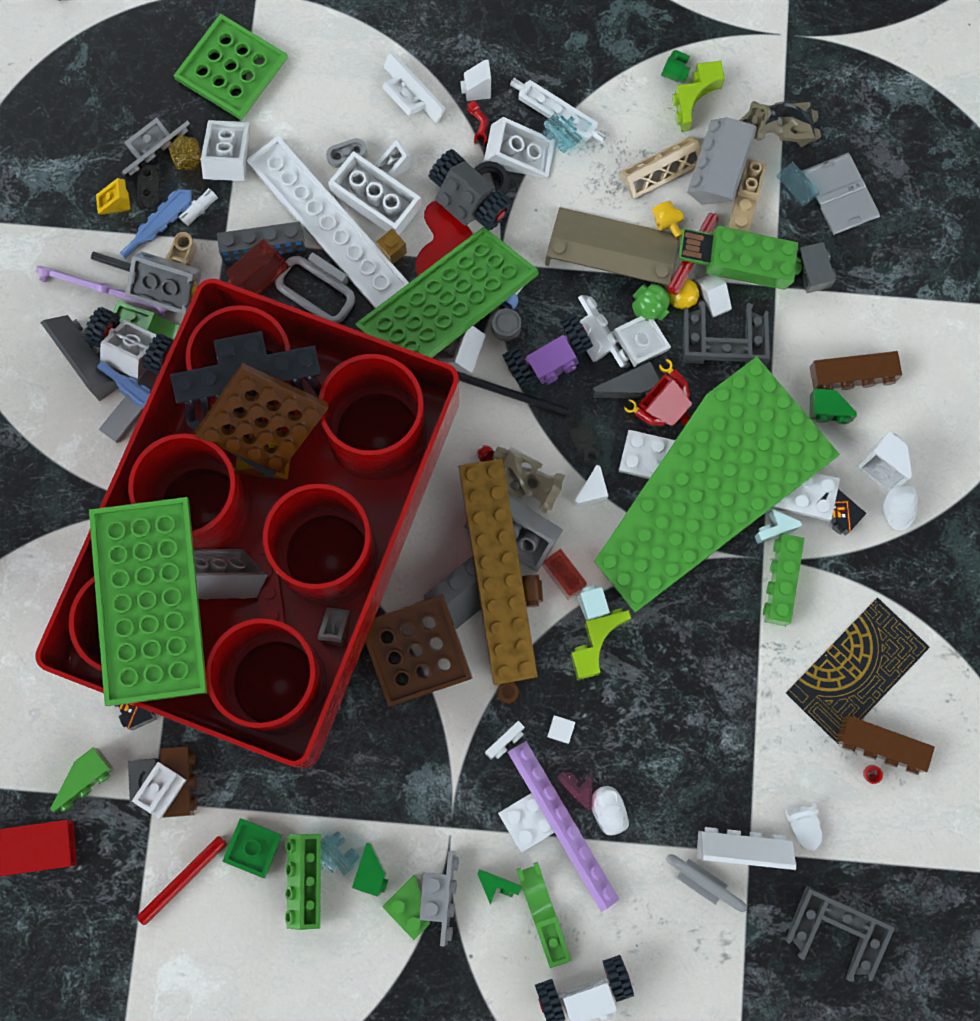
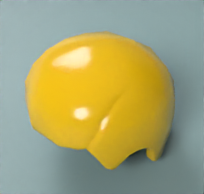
M686 278L677 295L669 293L670 304L675 308L683 310L686 307L688 309L696 305L700 296L697 284L691 279Z

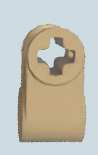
M186 232L178 233L174 237L170 251L165 259L191 266L197 247L190 234ZM188 241L189 245L182 248V243Z

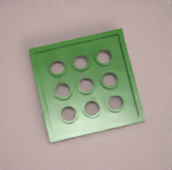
M220 13L173 76L178 82L238 119L243 120L286 62L288 55ZM224 38L231 39V42L229 44L225 45L221 43L222 39ZM240 48L248 49V52L244 55L237 53ZM213 53L220 55L216 60L209 59ZM257 58L265 60L261 65H256L254 61ZM230 63L236 64V68L233 70H227L226 66ZM200 69L208 70L207 74L203 76L197 73ZM250 73L253 75L251 80L246 81L242 79L245 74ZM217 79L225 80L221 86L214 85V82ZM234 89L242 91L238 96H232L231 92Z

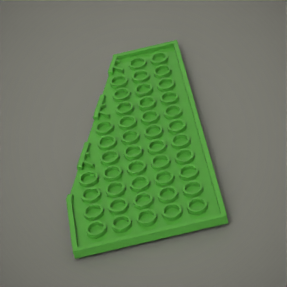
M756 356L706 394L594 560V563L632 611L636 613L834 461L840 454Z

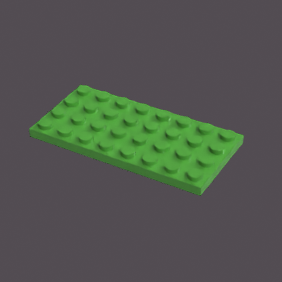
M482 227L359 320L355 326L360 332L432 358L539 275L538 269L493 233Z
M188 497L90 509L89 516L105 706L207 693Z

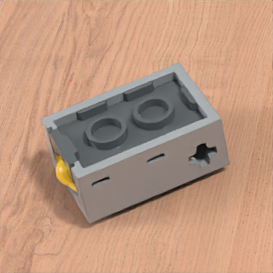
M140 252L132 256L125 296L185 315L199 285L202 270L146 252Z

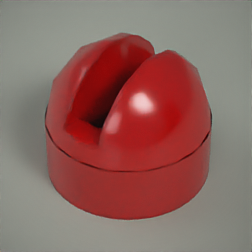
M483 445L477 451L478 459L481 462L494 460L492 457L495 451L490 446Z
M868 765L863 771V776L869 783L877 784L882 780L883 772L876 765ZM877 771V773L868 775V772Z

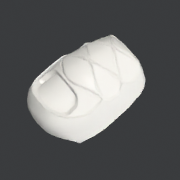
M894 487L886 496L883 504V514L888 525L894 530H906L915 519L918 497L914 487Z
M603 786L598 788L593 793L590 803L599 827L606 835L610 836L625 831L629 826V820L622 797L613 787Z

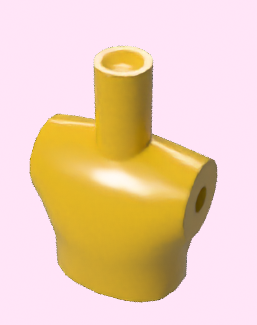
M670 200L655 206L652 209V213L658 230L670 228L675 238H680L682 232L677 224L684 221L681 210L676 209Z

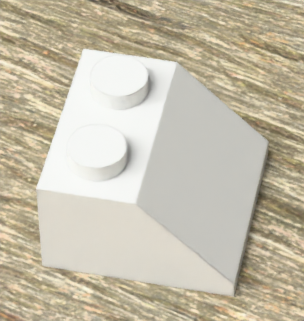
M472 326L432 358L450 364L458 372L472 373L486 334Z

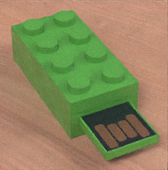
M717 226L711 234L685 228L682 230L678 260L706 265L705 274L785 290L794 282V277L802 269V261L797 257L798 242L723 226Z

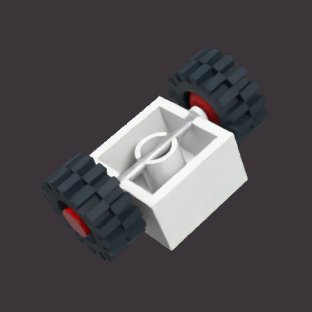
M104 307L97 308L93 312L94 315L89 317L90 321H87L86 325L88 326L84 330L86 332L84 338L87 343L100 348V362L103 361L108 366L136 379L146 370L159 375L174 339L163 334L156 335L125 320L120 324V316L117 313Z
M621 955L602 961L607 976L605 979L602 978L559 994V997L553 979L535 984L539 997L538 1001L546 1021L566 1020L561 1006L562 1002L564 1003L569 1021H590L596 1018L602 1021L613 1016L612 1013L617 1010L609 986L616 1002L634 996L631 981Z

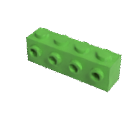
M782 534L778 539H775L773 547L775 559L772 560L770 565L772 577L771 581L768 582L766 594H769L768 602H765L763 608L765 623L785 627L791 624L805 539L803 537Z
M288 834V840L286 841L288 855L285 868L287 875V888L285 890V897L287 899L285 922L287 929H320L321 834Z

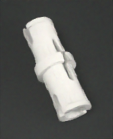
M208 188L201 197L191 202L192 205L179 218L189 226L200 214L203 215L205 210L218 197Z

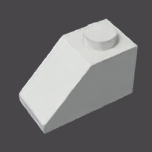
M484 60L464 72V81H460L462 94L466 93V101L491 98L489 60Z

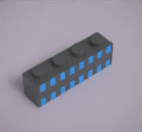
M300 221L217 233L219 253L223 262L306 250L303 228Z

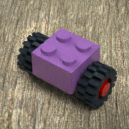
M575 313L559 321L566 333L565 336L562 335L526 356V359L523 358L517 346L502 354L510 373L516 379L520 388L536 380L528 365L532 366L542 384L547 383L548 385L558 379L557 376L565 372V374H568L577 368L576 365L579 364L569 342L572 343L578 355L593 347L584 326L580 323Z

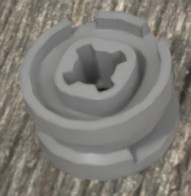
M509 308L497 311L492 318V333L501 341L506 342L515 339L521 329V318L518 313Z

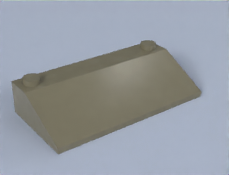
M559 207L545 265L549 266L550 260L556 259L663 284L664 288L668 291L667 287L672 277L679 238L676 239L673 233Z

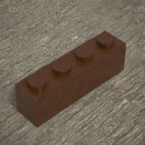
M898 351L814 360L810 365L813 390H834L835 388L850 390L854 386L861 385L863 388H869L878 383L892 385L902 376Z
M852 716L843 718L836 741L842 744V748L847 751L864 752V757L876 760L877 757L884 759V764L896 768L898 765L906 767L905 771L914 775L928 772L935 746Z

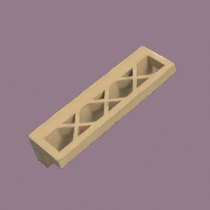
M689 136L620 171V178L627 183L631 197L635 199L694 169L698 160L692 163L686 161L689 154L694 151L697 158H699L701 152L699 140ZM676 160L680 162L676 171H668L672 162ZM658 169L663 171L659 180H650L654 171ZM640 178L645 180L642 188L636 191L633 182Z

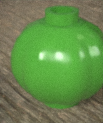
M652 283L647 287L643 284L633 294L636 300L632 303V308L637 317L642 316L646 318L645 321L657 318L661 321L669 313L667 308L670 303V296L662 285Z

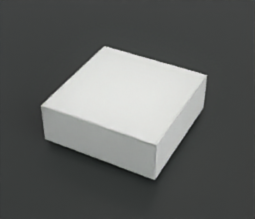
M554 716L547 737L569 744L575 722Z

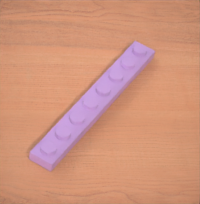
M527 741L508 751V754L602 912L616 903L619 898L539 764Z

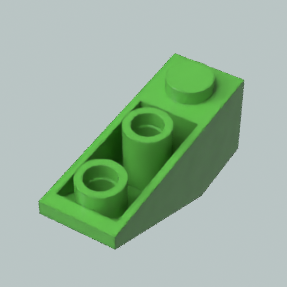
M92 747L74 761L50 808L52 812H66L74 805L72 803L78 797L83 798L92 791L91 787L97 782L101 784L111 776L109 773L114 769L98 748Z

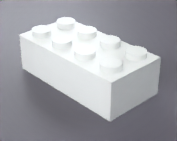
M354 151L328 182L330 192L386 232L393 229L400 235L421 209L420 196Z

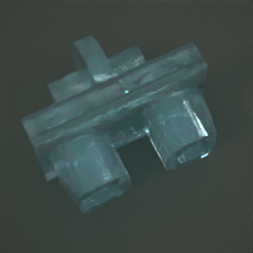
M553 114L543 124L545 128L542 135L549 140L555 136L558 137L561 141L557 147L563 153L572 149L582 139L576 133L577 128L572 125L575 121V118L572 116L567 120L563 116L559 118L556 114Z
M336 832L330 837L327 835L322 839L321 848L323 851L321 852V860L323 863L321 864V870L328 867L333 873L339 869L343 875H346L353 868L352 865L359 856L352 848L344 855L338 849L345 842L340 832Z

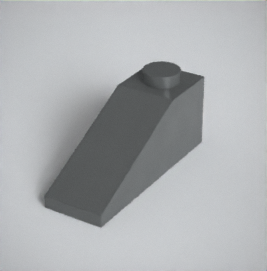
M648 362L594 387L591 395L593 398L640 399L645 397L660 379L651 362Z

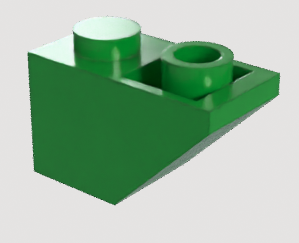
M814 389L810 394L809 418L815 419L818 423L837 421L838 424H849L857 417V412L836 390Z

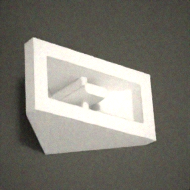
M397 139L375 166L392 178H396L411 169L410 155L399 139Z
M709 274L694 281L712 318L732 309L727 284L720 277Z
M596 465L574 502L575 507L607 500L608 493L600 466Z

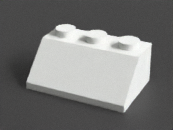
M891 432L886 434L857 466L888 492L894 487L901 486L912 476L908 446L899 435L892 434Z

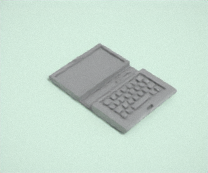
M849 153L802 170V174L814 198H817L821 205L820 209L833 235L880 217L878 209Z

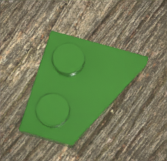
M415 875L382 906L413 940L430 924V921L419 920L422 895Z

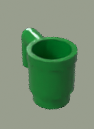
M674 50L668 57L661 76L675 82L685 83L691 69L686 66L690 56Z

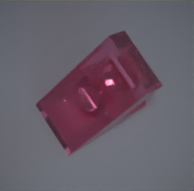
M561 772L556 779L586 811H589L592 808V775L578 787L576 785L578 780L570 772L567 774Z

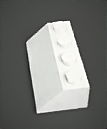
M705 827V832L698 831L696 859L796 870L793 841H786V836L772 834V839L763 838L764 833L750 832L749 837L741 836V831L727 830V834L718 833L717 828Z

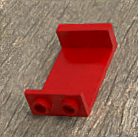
M73 820L0 829V876L77 866Z

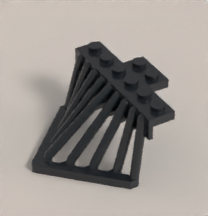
M262 331L213 340L218 365L170 374L176 403H184L187 425L194 430L201 423L196 419L195 401L200 400L204 419L211 409L210 399L215 397V401L218 399L242 363L285 383L290 382L292 386L304 392L305 390L300 380L305 379L315 392V397L319 398L322 387L316 379L317 376H321L315 345L267 355ZM247 391L246 394L255 396L256 391ZM274 400L268 402L269 405L275 406ZM243 407L234 409L236 412L239 413L244 412ZM294 411L289 412L291 415H295ZM262 417L255 419L258 422H263ZM231 424L222 426L225 429H232ZM250 434L244 435V437L251 439ZM230 452L269 478L274 477L277 473L274 470Z

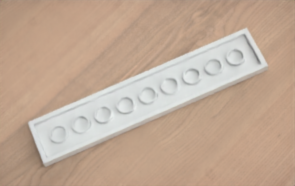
M279 136L275 137L246 160L250 168L294 218L301 222L302 227L339 269L349 277V280L374 308H377L409 283Z
M628 430L619 472L650 479L675 440ZM817 473L773 508L831 521L840 478ZM825 493H829L826 500H820Z

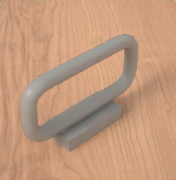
M313 252L308 260L301 256L288 258L277 272L275 277L277 289L316 316L335 323H341L354 306L355 295L346 286L350 281L349 277ZM293 265H301L346 296L347 301L336 316L329 315L284 284L283 279Z
M673 854L666 856V861L680 871L677 879L715 905L721 899L740 912L747 910V905L742 900L726 890L727 884L690 859L685 862Z

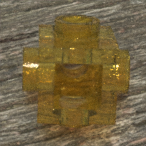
M179 136L168 147L176 169L194 170L201 163L202 153L196 138Z

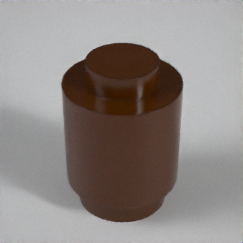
M539 575L522 576L526 607H538L539 603L543 602L542 580H539Z

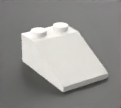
M502 117L491 125L484 162H497L506 171L546 179L549 175L555 140Z
M208 120L201 155L203 179L245 181L249 122Z

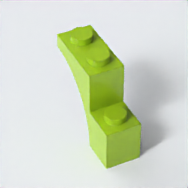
M721 60L697 63L696 70L692 73L693 83L677 85L675 93L672 94L673 106L677 107L675 117L677 125H680L681 132L690 130L692 108L696 102L707 93L722 89L725 76Z
M622 608L610 611L609 616H601L586 621L585 627L591 648L583 645L574 648L575 652L571 653L577 680L600 674L599 654L602 643L613 629L631 620L629 610L623 612Z

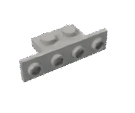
M156 117L126 140L124 144L137 160L121 173L123 175L127 173L130 176L140 169L138 165L142 161L148 163L156 157L155 151L159 148L165 150L172 144L170 140L176 135L178 138L182 137L188 132L186 128L190 125L188 120L170 134Z
M448 851L446 874H423L419 920L442 922L440 946H446L448 941L452 940L453 927H449L450 917H454L455 904L451 903L452 894L456 893L457 880H453L454 870H458L459 857L455 856L456 851Z

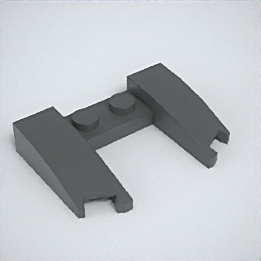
M705 301L699 302V309L691 313L688 312L687 307L684 308L682 363L704 364L705 360L740 361L745 362L746 365L757 356L767 367L770 360L768 311H765L762 317L751 311L753 304L747 303L745 339L706 337Z
M806 886L786 939L787 943L789 944L793 941L800 949L797 955L804 960L821 920H824L860 937L846 980L854 981V975L867 974L868 980L872 981L895 927L891 923L871 914L868 915L829 897L823 892Z

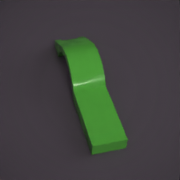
M117 301L113 312L120 316V324L125 320L156 335L163 334L175 339L180 325L170 322L154 312Z
M537 861L530 868L524 870L518 868L516 870L549 967L553 968L572 960Z

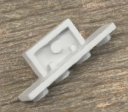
M393 52L389 53L384 68L393 78L385 81L382 88L408 116L424 110L435 123L439 122L445 107Z
M586 295L579 296L578 299L588 314L580 320V323L584 326L593 344V347L587 350L592 361L597 362L611 352L621 368L631 366L628 356L620 348L613 332L607 327L608 321L596 309L597 303L595 300Z

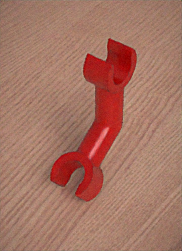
M472 100L467 104V111L480 122L478 133L474 136V145L478 138H483V147H485L487 144L486 132L489 120L480 110L478 104Z

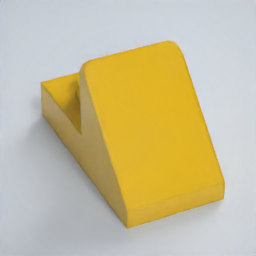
M117 178L96 194L98 214L103 215L130 210L129 193L124 179Z

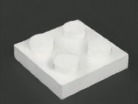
M640 316L613 331V334L634 367L667 352L671 348L654 319L645 321L646 318Z
M532 793L498 813L521 853L555 833Z

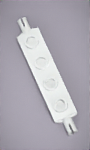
M513 78L510 86L520 91V101L585 142L591 137L601 143L605 140L606 135L597 130L598 122L531 80L525 84L516 78Z

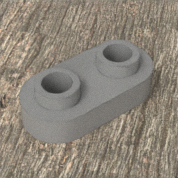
M355 138L333 145L327 150V161L332 167L339 168L354 150H360L357 154L365 158L367 154L366 144L363 140ZM336 156L341 157L339 160L334 159Z

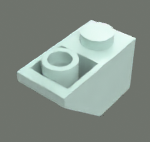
M592 585L583 588L577 600L586 621L608 615L610 612L602 587L596 589V586Z

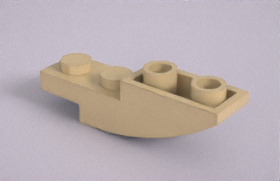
M747 159L728 228L749 232L767 164Z

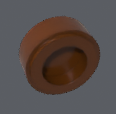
M514 682L503 683L498 686L497 697L501 702L511 704L517 700L519 689Z

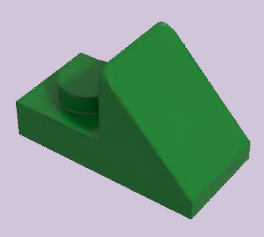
M478 870V877L490 905L497 887L501 888L500 893L506 896L513 897L514 894L519 895L522 888L521 885L483 870Z

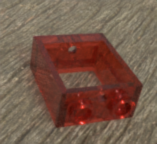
M263 238L225 273L230 278L228 280L229 284L260 294L291 266Z

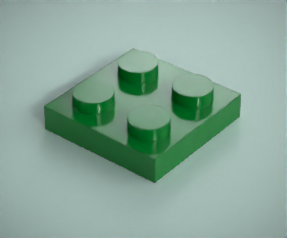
M240 818L222 862L265 879L283 835Z

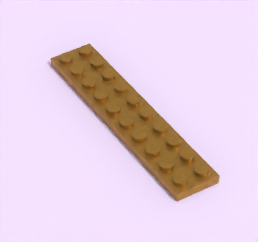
M503 459L459 465V476L493 684L498 685L538 677Z

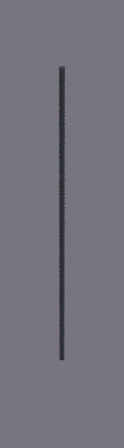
M94 251L91 254L92 260L130 272L131 263ZM457 371L459 381L567 416L569 410L567 407Z

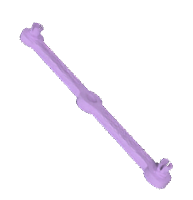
M37 266L36 272L40 274V281L47 282V276H52L89 287L102 293L112 294L154 307L159 310L158 315L162 318H165L166 312L171 311L126 297L125 291L112 288L109 284L96 283L53 270L49 267Z

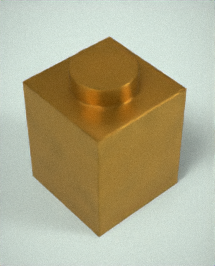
M393 229L376 241L377 247L392 264L407 253L406 243Z

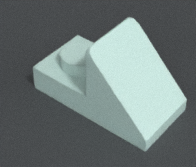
M771 509L768 515L772 525L769 524L759 528L760 532L755 535L757 544H760L782 534L796 531L802 524L792 517Z

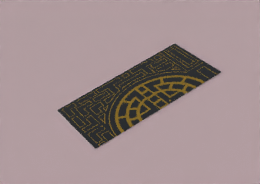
M876 598L796 681L786 694L836 742L843 718L852 716L862 720L930 647L879 598Z

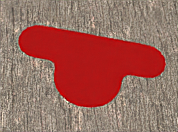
M436 200L427 205L424 211V219L433 233V240L425 245L417 255L415 267L418 276L473 235L467 225L464 226Z

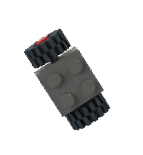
M450 149L445 154L443 153L441 158L437 159V163L432 166L433 169L430 170L428 177L440 187L435 200L464 226L477 220L490 231L497 227L498 223H501L502 219L507 216L506 214L510 212L513 202L499 190L493 193L495 187L471 167L455 150Z

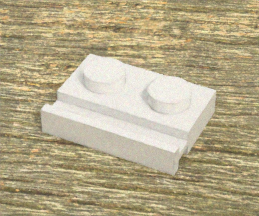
M519 721L516 722L485 754L490 759L494 757L499 759L507 751L505 746L509 742L516 743L524 735L521 731L525 727Z
M157 762L132 802L156 816V818L161 819L187 780L167 766Z

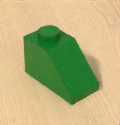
M366 843L352 888L378 897L380 892L385 893L388 879H385L386 871L373 845Z

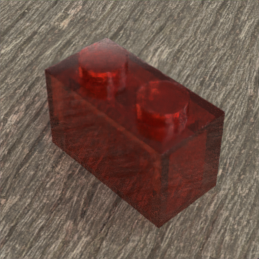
M559 549L543 561L542 567L567 600L578 594L583 588H586L587 582L562 549Z

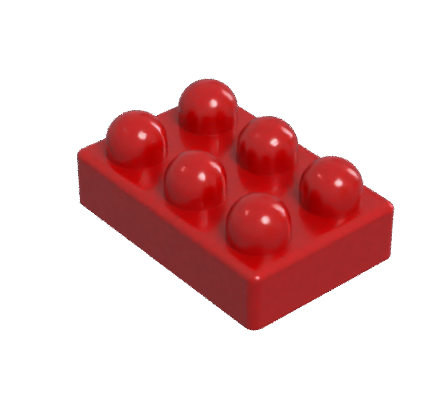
M207 279L198 285L100 508L188 497L194 549H244L253 559L250 539L263 537L267 559L280 577L286 624L272 619H261L258 597L246 599H199L207 693L129 704L293 767L306 769L312 767L318 761L458 410L459 377L453 366L218 279ZM262 331L267 355L315 345L321 376L316 377L322 386L319 399L328 402V410L290 459L287 480L255 477L237 472L235 469L237 457L213 442L195 437V430L187 425L184 403H176L170 374L218 365L213 340ZM305 379L300 380L305 392L315 396V392ZM215 397L210 399L211 407L216 402ZM198 400L194 404L196 419L202 422L203 415L200 400ZM274 400L275 406L280 403L279 401ZM294 410L295 415L301 413L299 410ZM262 417L263 422L268 420L267 418ZM285 426L281 427L282 432L289 430ZM90 529L37 647L35 658L41 669L104 693ZM327 607L349 610L344 646L325 644L318 640V634Z

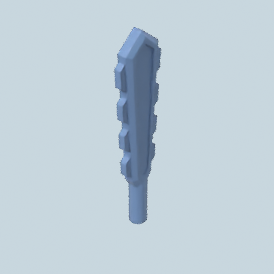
M178 189L173 191L168 196V201L166 203L163 202L158 207V211L148 217V222L140 225L135 238L120 254L126 259L141 244L154 240L158 232H163L167 228V224L175 222L179 218V214L185 212L190 207L192 202L191 190Z
M101 361L97 368L116 382L122 394L125 396L129 395L133 403L144 408L151 393L150 388L146 385H139L137 379L132 376L120 375Z

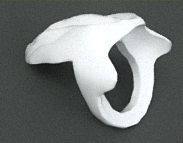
M814 801L810 808L805 806L796 807L793 812H789L786 809L787 820L790 822L798 842L804 848L815 851L821 844L823 837L820 821L817 817L819 809L816 802Z

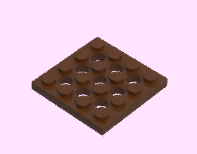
M242 363L195 430V437L213 442L225 450L280 473L328 410V402ZM255 390L258 392V394L255 396H250L246 394V392ZM277 400L280 402L276 406L268 404L269 401ZM243 407L246 409V411L239 413L236 412L234 409ZM299 410L301 413L299 415H291L289 412ZM265 417L268 420L265 422H258L255 419ZM232 424L235 427L232 429H225L222 426ZM285 426L289 428V430L281 432L278 431L277 428ZM252 433L256 437L249 439L244 437V435ZM275 443L277 446L269 448L265 444Z
M443 594L374 618L365 643L388 707L473 678ZM429 616L435 620L433 628L424 626L423 619ZM411 624L414 627V634H404L402 630L403 625ZM390 631L393 634V641L385 642L382 639V632ZM440 638L443 642L442 648L434 649L431 646V639ZM410 646H420L422 654L419 656L412 655L410 653ZM391 652H398L400 654L401 661L399 663L390 661L389 654ZM440 659H447L450 662V668L447 670L440 669L438 666ZM419 666H426L429 669V675L421 677L417 672V668ZM398 673H405L408 676L406 684H401L397 681Z

